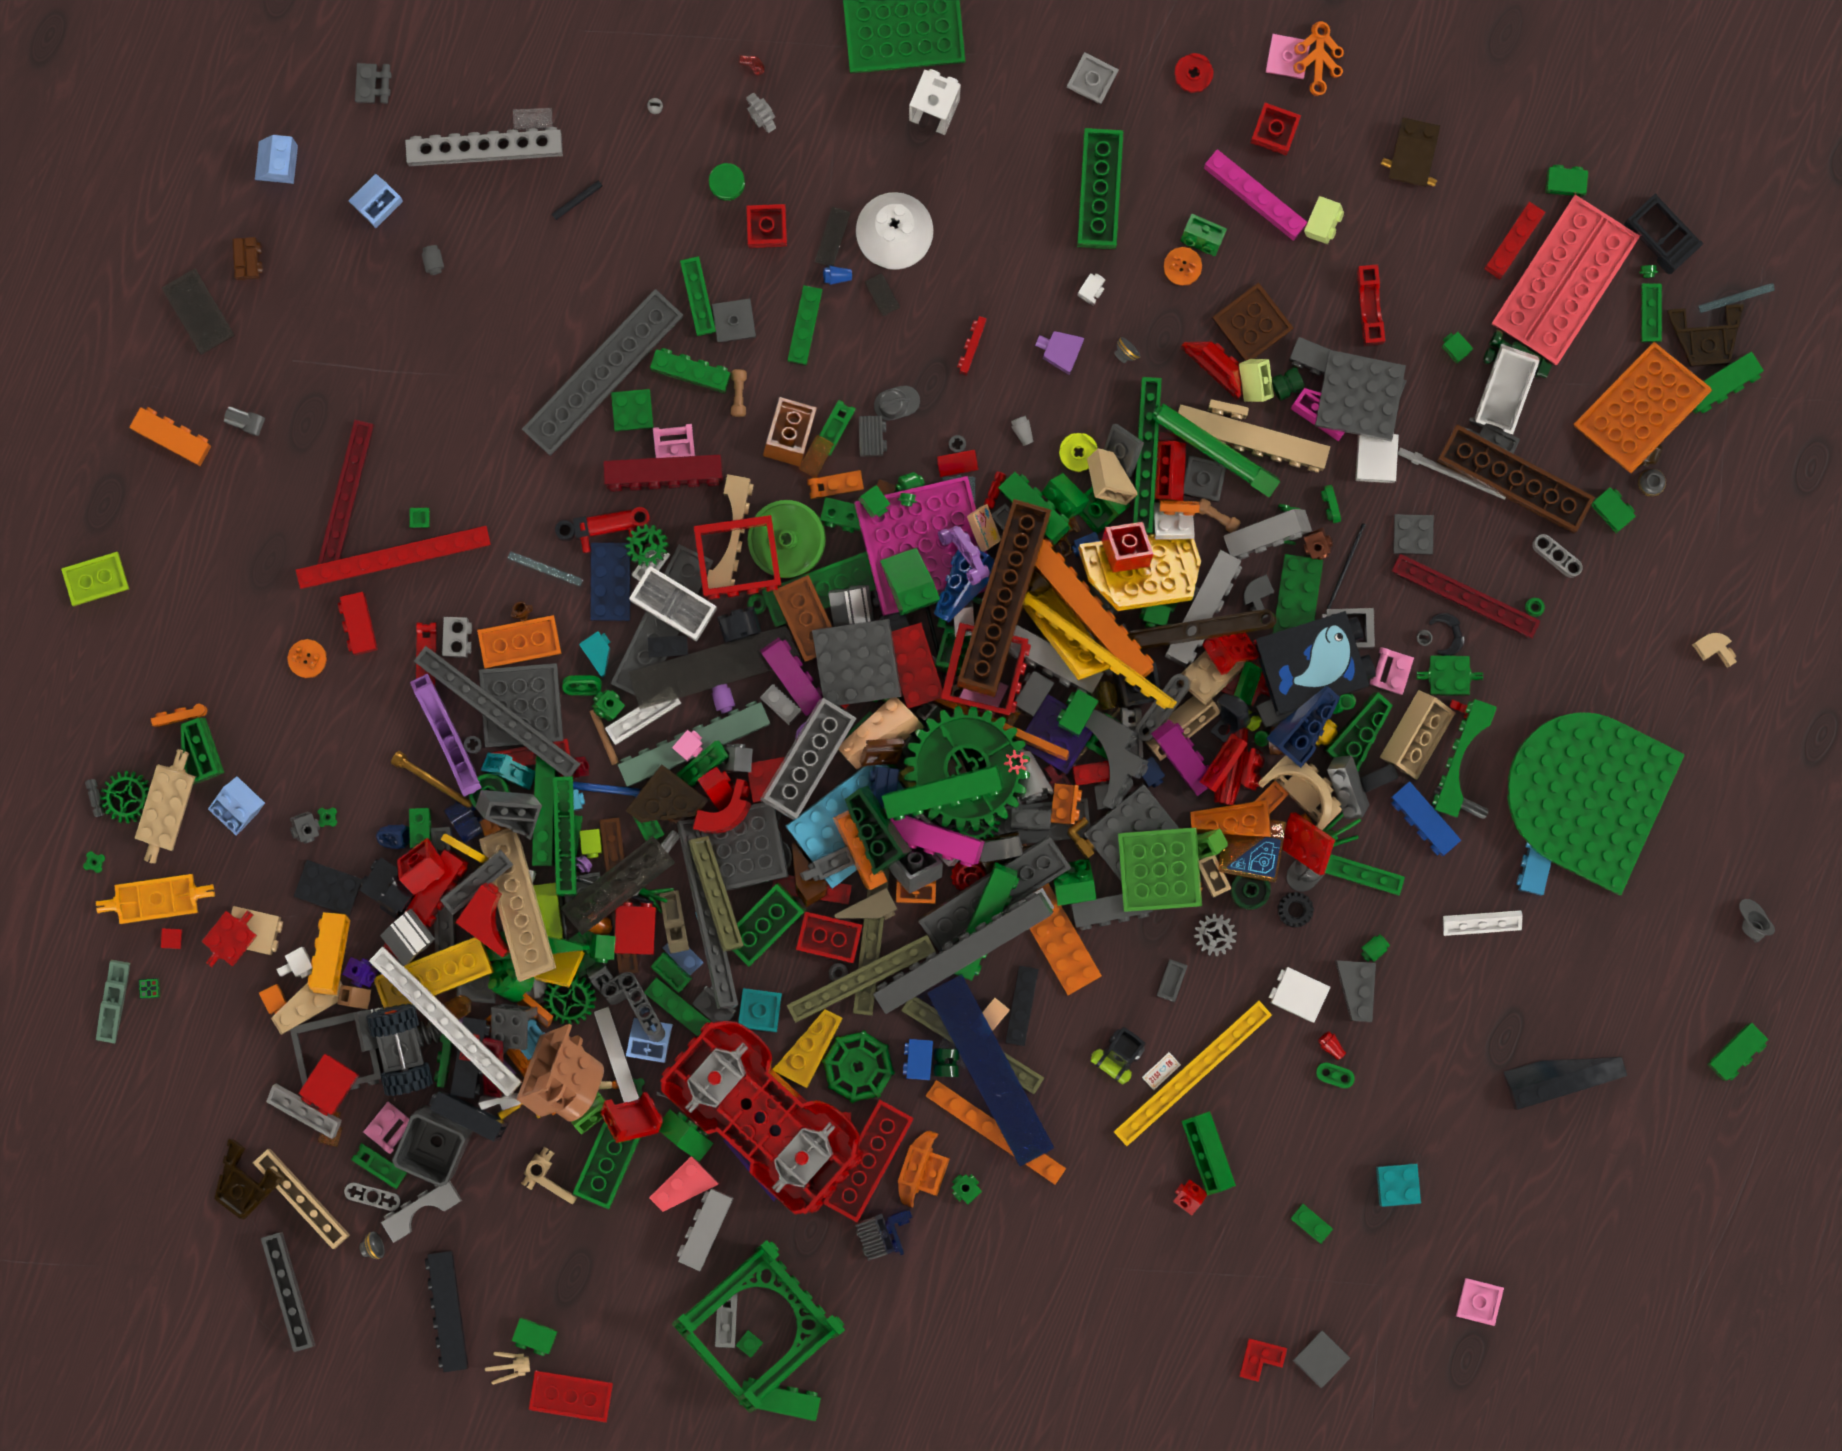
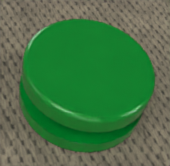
M731 163L717 165L709 175V186L713 195L724 201L738 198L745 187V179L741 169Z

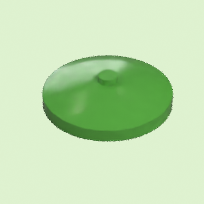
M780 500L768 504L755 517L772 516L780 578H794L809 572L819 562L825 549L826 535L821 519L810 507L797 501ZM767 526L749 528L748 547L753 560L763 571L774 576Z

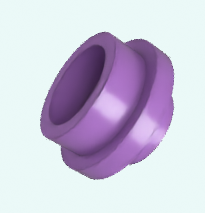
M583 855L576 857L577 870L581 873H589L592 867L591 862Z

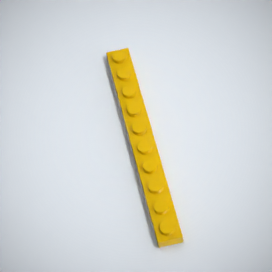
M1027 592L1024 606H1031L1035 609L1033 612L1042 619L1046 617L1050 620L1049 625L1057 630L1059 628L1065 632L1064 636L1072 641L1074 639L1080 643V648L1086 652L1091 651L1096 654L1094 658L1103 664L1104 662L1108 663L1111 671L1118 675L1120 673L1126 677L1125 681L1132 686H1135V684L1141 688L1140 692L1149 698L1150 696L1154 697L1157 705L1163 709L1166 707L1174 708L1177 701L1031 593Z
M1260 1001L1256 1002L1122 1123L1114 1133L1128 1146L1270 1018L1272 1014Z

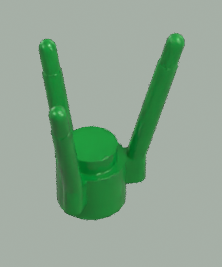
M1340 813L1322 831L1335 839L1334 848L1337 845L1359 838L1356 835L1338 840L1337 835L1360 823L1361 819H1357L1334 832L1331 828L1344 816L1343 813Z

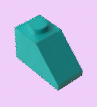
M597 631L579 645L603 678L606 675L610 653L608 644L611 642L605 633L601 635Z

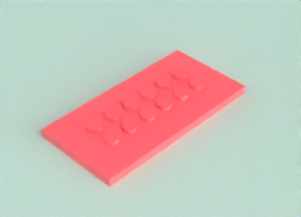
M1574 195L1491 324L1557 366L1640 238V235L1579 196Z

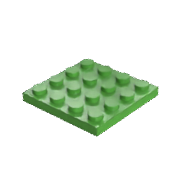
M1196 828L1118 833L1124 912L1202 906Z

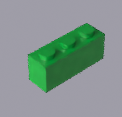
M1748 1023L1707 1064L1723 1081L1728 1079L1732 1081L1739 1074L1737 1070L1742 1065L1746 1067L1753 1060L1751 1056L1756 1052L1760 1053L1767 1046L1765 1043L1768 1041V1038L1753 1023Z

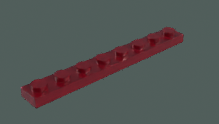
M354 420L318 564L340 560L374 424Z
M1399 554L1391 571L1531 639L1534 637L1541 622L1524 612L1402 554Z

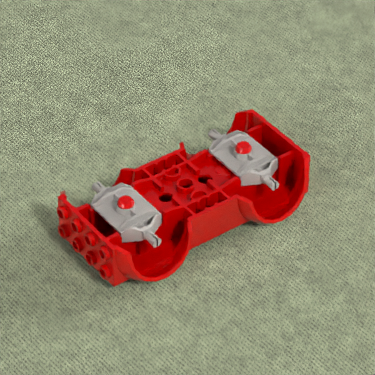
M734 1021L707 1022L700 1030L702 1032L701 1035L697 1038L694 1037L687 1046L689 1048L687 1051L681 1052L675 1058L676 1063L664 1070L662 1073L663 1078L660 1080L662 1082L661 1091L707 1134L718 1132L750 1161L749 1172L791 1212L795 1215L817 1212L824 1204L822 1200L830 1197L837 1188L834 1186L837 1183H842L849 1176V1169L857 1167L863 1160L861 1156L864 1153L859 1149V1133L857 1129L838 1109L823 1101L815 1100L808 1102L771 1068L772 1054L768 1046L752 1030ZM744 1098H748L752 1102V1106L748 1110L741 1107V1101ZM758 1112L765 1114V1121L763 1123L756 1121L755 1116ZM772 1125H778L781 1128L779 1136L771 1135L770 1128Z

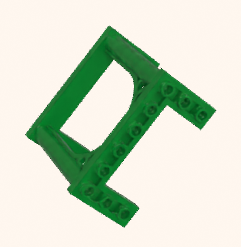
M767 1240L754 1250L755 1253L691 1310L686 1314H682L672 1323L676 1330L749 1413L758 1409L762 1405L760 1402L829 1339L832 1340L845 1331L842 1320L833 1315L826 1318L824 1316L826 1312L820 1305L816 1306L811 1301L813 1297L806 1290L803 1291L798 1286L800 1283L793 1275L789 1276L785 1271L787 1269L780 1260H775L779 1256L777 1252L779 1249L772 1241L769 1243ZM764 1269H768L771 1273V1280L768 1283H764L761 1280V1273ZM754 1273H756V1283L750 1281L751 1278H754ZM776 1277H777V1282H778V1283L781 1282V1286H780V1287H776V1286L774 1285V1281H775V1278H776ZM762 1287L779 1293L788 1301L796 1317V1337L787 1354L744 1391L693 1331L736 1293L747 1288ZM790 1294L793 1296V1300H789L788 1296ZM804 1309L803 1312L809 1315L801 1316L799 1310ZM807 1319L814 1321L815 1328L812 1330L804 1329L801 1325L802 1321ZM803 1333L810 1335V1337L807 1338L805 1336V1339L802 1341L800 1335Z

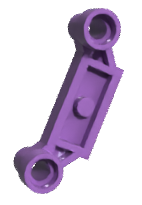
M958 526L938 531V537L942 545L945 546L953 542L972 567V569L966 572L967 578L972 585L978 584L982 579L990 576L988 567L982 564L978 547L972 544L968 533H964L961 527Z

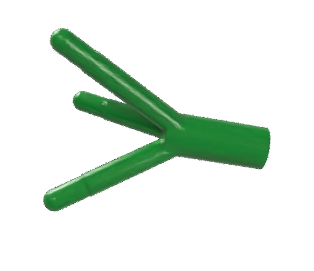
M642 888L638 894L646 897L649 901H654L653 906L656 907L659 913H662V909L654 899L667 903V899L655 894L674 891V888L656 890Z

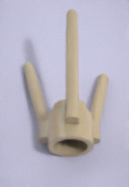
M494 1352L495 1356L516 1358V1360H513V1364L485 1368V1371L514 1368L516 1373L493 1380L491 1383L494 1385L518 1376L526 1375L525 1372H530L529 1356L524 1357V1353Z

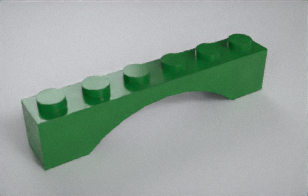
M1477 699L1468 702L1465 710L1468 713L1467 718L1461 721L1458 730L1461 731L1459 739L1455 738L1452 749L1455 750L1452 757H1448L1445 768H1448L1446 776L1442 775L1439 782L1441 787L1440 793L1435 794L1432 802L1435 805V810L1458 817L1464 800L1459 782V770L1463 754L1473 738L1491 725L1497 709L1496 706Z

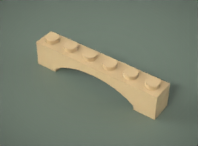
M727 474L724 496H728L731 502L733 521L744 519V514L748 515L750 503H747L748 495L752 496L754 484H750V478ZM745 529L732 531L728 548L722 560L713 570L708 571L709 589L735 585V579H732L733 571L737 572L739 560H736L737 552L741 553L743 541L739 540L741 533H745Z

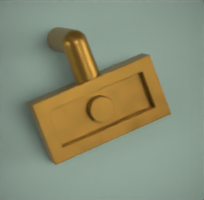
M1083 817L1070 827L1067 833L1085 858L1088 859L1094 854L1093 849L1095 847L1088 839L1084 840L1077 833L1089 823Z

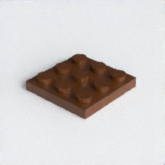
M1259 282L1212 317L1244 361L1255 359L1294 329Z

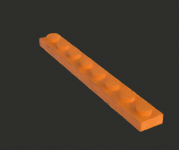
M936 1080L926 1094L927 1098L1056 1185L1066 1170L1065 1167Z

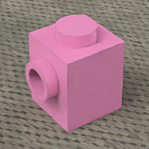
M687 730L672 748L688 762L692 756L696 758L703 750L701 748L703 743L700 741L702 737L694 730L692 732Z

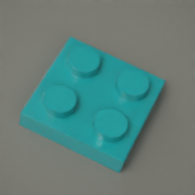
M743 988L738 1023L749 1029L777 1032L782 993Z

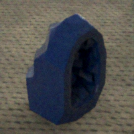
M403 824L382 827L376 833L377 842L385 848H405L410 843V827Z

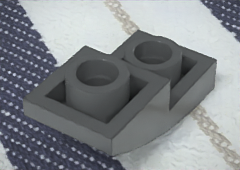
M1020 835L985 841L980 856L981 862L1021 856L1023 852Z

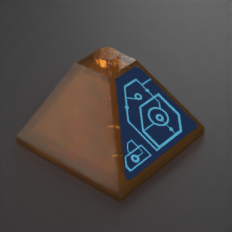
M1270 819L1271 837L1223 834L1228 846L1220 852L1218 872L1276 883L1286 822Z

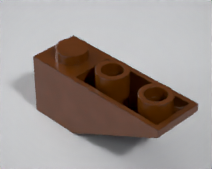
M793 843L791 851L795 891L807 908L826 896L828 886L824 879L814 881L813 878L806 881L802 880L800 873L808 870V864L810 863L806 860V854L803 849Z

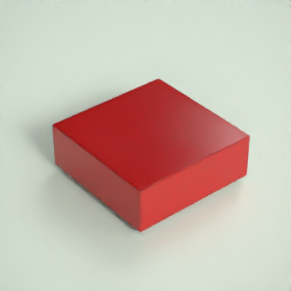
M162 928L161 948L181 949L182 929Z

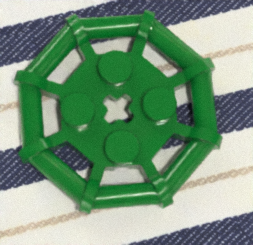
M865 1030L842 1037L837 1036L826 1057L822 1059L828 1089L835 1091L851 1101L850 1103L852 1104L861 1100L881 1097L880 1094L892 1075L895 1074L888 1044L885 1045L866 1033ZM861 1040L859 1047L848 1049L845 1046L846 1043ZM866 1041L879 1050L872 1053L864 1048V1042ZM840 1047H842L845 1052L840 1060L832 1061ZM880 1053L882 1054L885 1069L878 1067L876 1056ZM859 1061L862 1062L863 1071L855 1072L853 1064H858ZM832 1065H838L840 1078L836 1081ZM878 1072L884 1073L875 1088L872 1081ZM841 1081L848 1083L853 1087L852 1093L838 1084ZM869 1085L872 1089L856 1094L857 1087Z

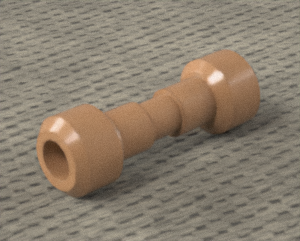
M735 369L731 372V380L734 381L735 397L730 414L733 417H744L746 415V407L743 405L742 393L744 382L747 380V372L742 369Z
M1205 498L1200 500L1199 514H1207L1211 518H1215L1219 523L1226 526V531L1230 533L1237 531L1241 524L1240 520L1221 514L1217 509L1210 506V501Z

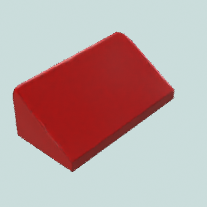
M975 450L937 457L940 477L978 471Z

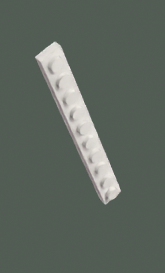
M382 947L369 960L507 1097L521 1085L522 1082L385 947Z

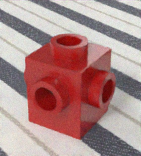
M1189 1179L1185 1185L1181 1183L1176 1189L1175 1193L1177 1196L1173 1202L1190 1215H1193L1203 1203L1207 1194L1205 1190Z

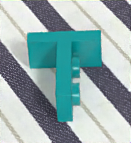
M487 753L481 768L482 772L497 775L513 784L530 790L535 777L534 770L513 761V757L507 754Z

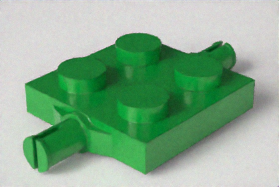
M1430 656L1428 672L1417 671L1416 680L1428 679L1430 695L1469 696L1471 680H1483V672H1471L1470 656Z

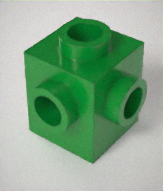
M606 690L603 693L600 691L593 698L595 702L591 706L598 717H604L607 721H611L625 705L619 700L620 697L612 690Z
M959 1174L952 1181L954 1184L952 1186L954 1190L952 1194L959 1202L963 1199L969 1204L982 1192L977 1186L979 1181L972 1174L969 1177L967 1174L964 1176ZM964 1184L969 1185L968 1191L962 1190Z

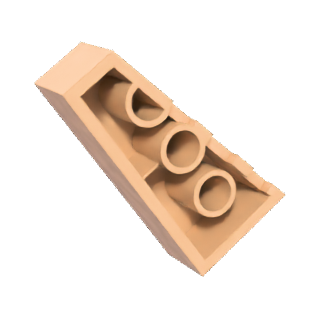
M897 697L890 698L846 738L838 750L856 769L862 767L859 760L864 747L867 745L866 740L895 738L906 740L910 737V733L917 729L922 730L925 727Z

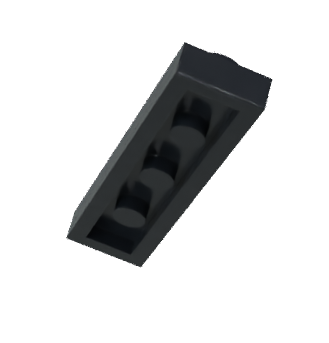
M1019 965L1005 1043L1025 1046L1039 969Z

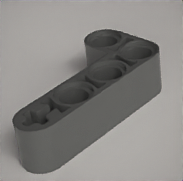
M624 972L603 984L601 992L609 1004L616 1005L625 999L628 1000L651 1041L659 1042L665 1037V1030L633 973ZM633 981L631 985L626 986L627 982ZM611 991H616L613 995L608 996ZM641 997L639 1001L634 1002L635 998ZM646 1012H650L647 1017H642ZM651 1025L655 1026V1032H653L652 1028L650 1027Z

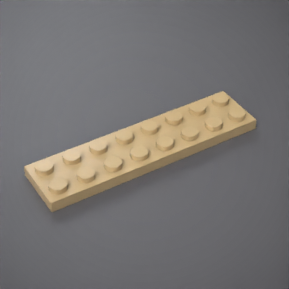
M508 828L479 839L483 855L490 858L501 849L513 864V866L494 880L492 884L496 885L499 888L498 891L502 893L497 907L517 980L521 982L555 969L556 965L519 833H515Z

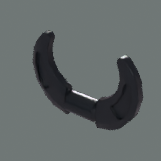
M1440 613L1434 616L1429 624L1433 625L1436 622H1444L1449 627L1452 626L1455 638L1448 649L1438 650V654L1452 656L1458 653L1464 645V636L1462 637L1458 625L1461 624L1454 615L1448 613Z

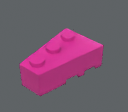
M1304 388L1292 405L1291 410L1315 425L1321 393ZM1318 427L1338 442L1345 433Z

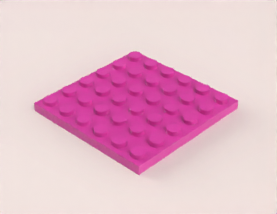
M968 476L884 495L890 505L886 508L888 512L881 517L876 515L871 518L860 501L854 503L883 616L898 613L899 611L880 560L917 548L940 597L941 592L945 590L947 584L945 579L947 575H950L952 569L951 561L958 548L953 542L945 546L942 545L938 537V531L945 528L948 530L954 526L961 527L964 533H968L972 544L979 549L967 518L969 514L976 510ZM900 493L916 495L915 501L917 503H913L912 507L901 505V501H898ZM987 585L979 593L985 592Z

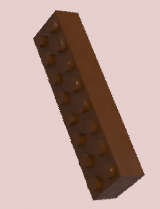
M1459 425L1454 427L1437 459V462L1474 480L1573 534L1578 531L1595 498Z

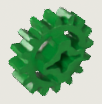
M645 524L644 529L637 526V532L631 531L633 537H627L630 544H627L626 548L631 549L627 554L629 557L633 556L632 561L634 563L638 561L639 566L642 567L645 563L649 567L651 562L657 565L658 559L664 560L661 555L668 553L664 547H668L669 544L664 542L667 537L666 535L661 536L663 532L661 529L656 531L655 525H652L651 529H649L648 525ZM655 536L658 537L660 546L655 544ZM650 543L651 547L646 549L643 547L644 544ZM635 546L640 549L639 556L635 551Z

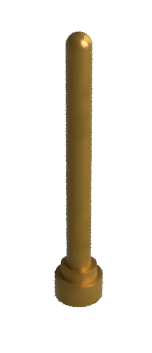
M398 751L393 756L391 764L395 767L406 768L465 807L469 808L472 806L468 798L409 762L406 754Z

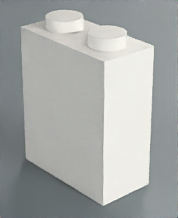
M1393 434L1391 442L1358 435L1355 481L1395 483L1398 435Z
M1286 967L1285 970L1282 969L1277 978L1280 981L1278 987H1273L1269 998L1272 999L1270 1003L1314 1023L1330 986L1289 967Z

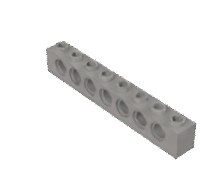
M547 127L545 131H538L536 128L526 129V132L507 130V133L500 134L499 131H489L485 135H480L479 132L468 133V136H460L457 133L449 134V137L430 135L429 138L422 139L421 136H412L410 140H405L408 166L563 156L562 133L556 127ZM540 138L547 139V144L545 146H538L537 141ZM522 139L528 141V145L524 148L518 146V142ZM501 141L509 142L508 147L505 149H501L498 146ZM482 142L489 143L487 150L479 149ZM468 143L470 145L469 150L461 151L460 146ZM445 144L451 146L450 151L447 153L441 152V147ZM424 146L431 147V151L428 154L421 153V150Z

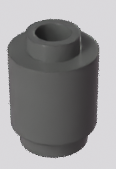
M437 245L424 247L421 255L426 273H430V275L442 273L441 270L445 267L440 249H438Z

